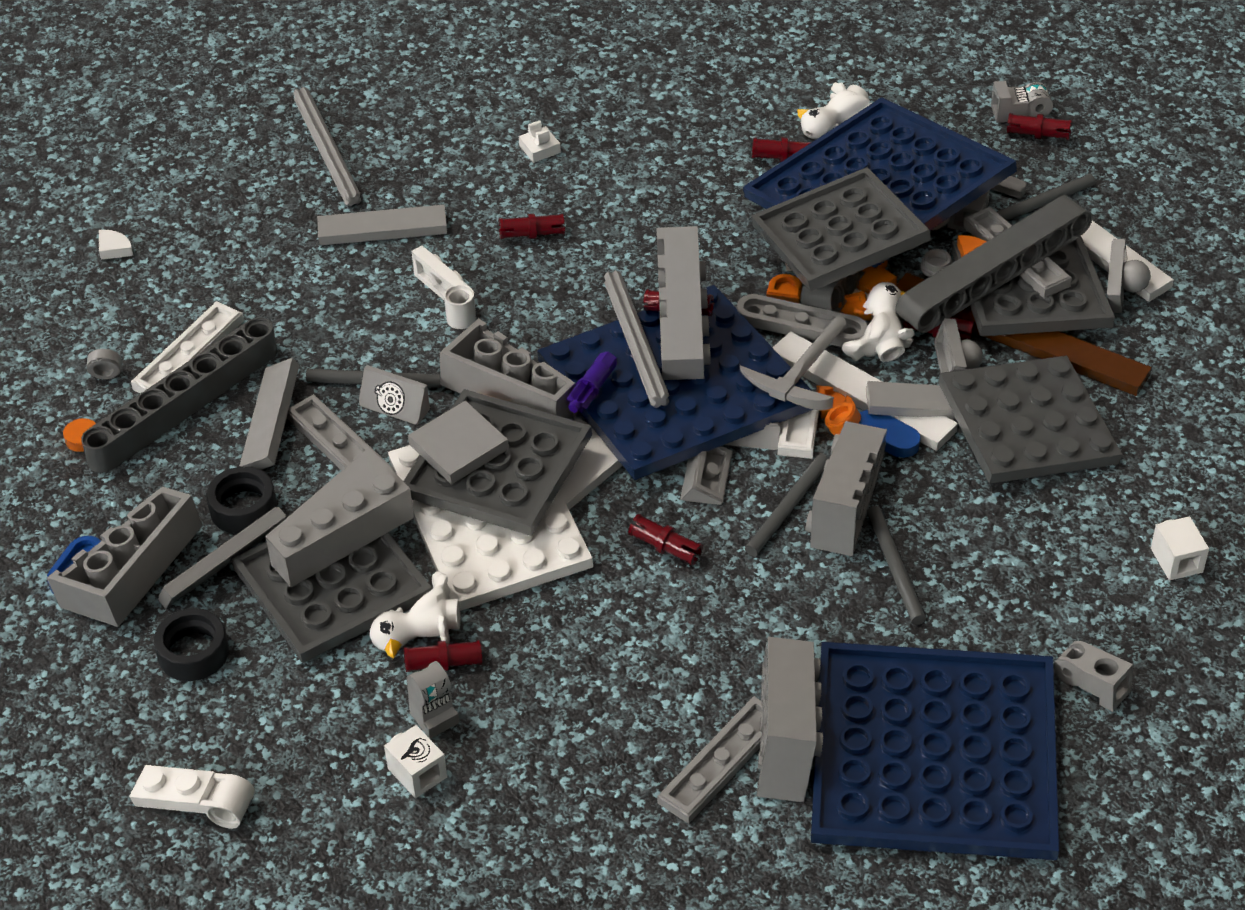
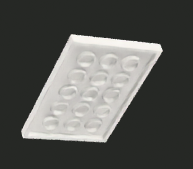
M410 445L388 452L391 466L395 469V473L404 481L420 457V454ZM558 491L532 536L412 500L414 520L436 571L447 575V584L451 591L448 599H459L460 611L593 568L592 556L560 491Z

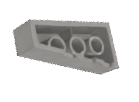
M698 226L656 228L663 380L704 379V365H710V344H703V337L709 336L708 316H702L701 310L707 309L708 306L707 288L700 287V281H706L705 261H699Z
M479 318L440 352V385L458 393H462L466 389L567 419H571L574 416V413L568 408L570 402L566 399L575 388V382L545 362H535L531 359L529 351L523 347L519 349L514 348L508 344V337L499 331L492 333L487 329V323Z
M845 421L841 433L835 434L830 459L826 460L822 478L813 497L812 510L809 511L805 531L811 532L810 548L853 556L884 459L887 429Z
M369 447L265 536L271 566L290 587L302 582L413 519L414 513L410 488Z
M162 486L127 514L128 521L121 526L110 527L101 534L102 541L90 551L86 552L82 549L71 558L73 564L62 573L56 570L49 575L47 580L60 608L119 627L203 526L192 496Z
M770 636L767 638L762 665V710L759 728L762 735L758 754V769L761 770L757 783L756 797L804 802L813 757L821 756L823 733L816 732L820 730L822 720V707H816L820 702L821 682H815L819 679L821 661L820 658H814V642Z

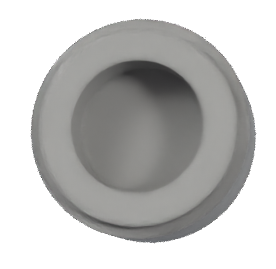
M97 349L89 353L87 357V371L90 375L98 379H112L121 372L122 358L117 352L110 349Z

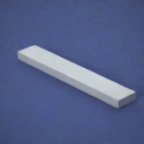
M790 331L772 348L792 368L812 343ZM826 350L803 375V377L817 385L830 386L834 388L833 391L845 397L846 395L850 396L856 407L862 410H868L866 397L867 382H882ZM892 416L915 428L920 434V442L935 451H938L957 432L958 423L946 416Z

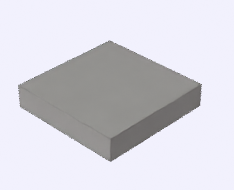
M463 401L408 435L409 445L451 485L509 449L508 439L467 401Z

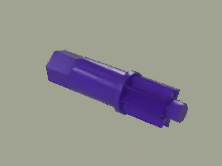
M609 351L598 355L583 378L578 380L575 388L566 400L570 402L568 408L571 412L576 413L579 410L582 413L584 409H587L617 366V358Z

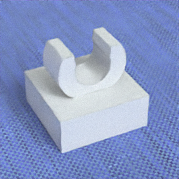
M540 120L528 124L529 133L519 136V146L533 163L561 153L560 142L546 126L542 127Z

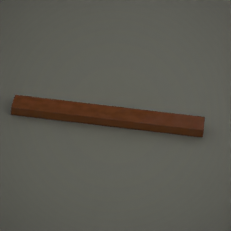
M906 273L896 286L901 291L906 292L924 281V279ZM970 306L952 316L958 319L973 320L972 332L980 335ZM1059 331L983 336L1040 359L1067 356L1076 373L1134 396L1138 395L1151 375V366Z

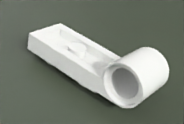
M420 246L411 251L414 276L445 301L448 325L455 329L468 328L476 321L475 299L472 288L463 281L457 271H452L442 262L438 255L432 254L425 247Z
M145 765L129 797L137 807L205 813L215 824L233 829L240 825L255 793V788L245 778L233 774Z

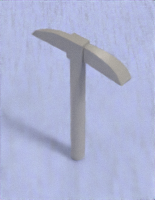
M836 316L783 378L775 379L741 365L740 371L752 384L768 392L769 396L784 402L788 400L813 410L833 408L834 397L795 386V384L846 326V320L842 316Z

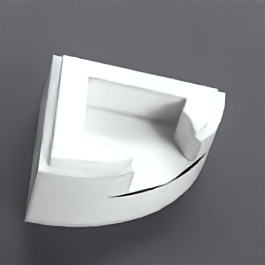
M99 230V254L101 260L133 256L131 243L125 235L112 230Z

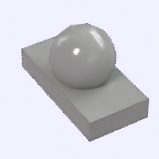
M1113 239L1107 299L1113 313H1122L1124 290L1133 293L1142 291L1149 284L1151 272L1142 261H1127L1125 239Z
M944 318L934 340L940 373L978 368L983 358V352L979 345L968 339L960 340L956 319Z

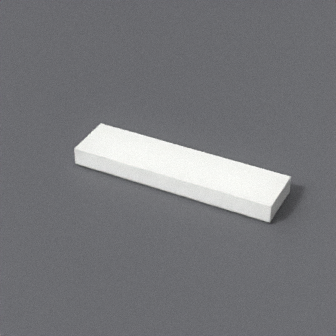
M1092 221L1088 230L1081 237L1091 260L1109 273L1111 244L1113 239L1117 238ZM1126 245L1127 261H1142L1151 272L1148 286L1142 291L1136 292L1138 295L1150 302L1172 288L1174 279Z
M216 301L131 381L132 389L141 394L218 342L244 322L243 313Z

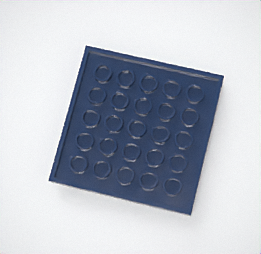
M881 97L745 185L743 192L745 198L768 209L868 167L931 231L1017 172L1016 160ZM884 262L874 264L872 267L876 268Z
M715 285L706 287L707 295L711 294L714 296V301H711L714 303L713 314L711 317L708 316L709 336L703 337V344H710V365H704V379L664 380L669 393V403L666 406L661 405L655 408L651 405L619 320L537 350L540 363L545 362L575 382V386L578 380L583 378L600 353L609 351L617 358V366L600 388L597 397L593 399L588 408L584 409L581 414L634 480L695 457L702 451L708 452L761 431L769 423H781L813 410L788 400L784 402L769 396L768 392L752 384L741 373L740 365L778 379L779 377L783 378L791 367L747 319L739 314L734 305ZM643 310L638 312L637 315L662 375L660 311ZM801 378L795 384L797 387L811 390Z
M821 642L819 676L821 697L818 707H822V720L820 730L817 732L823 733L821 756H815L811 843L1045 860L1058 859L1059 832L1053 656Z

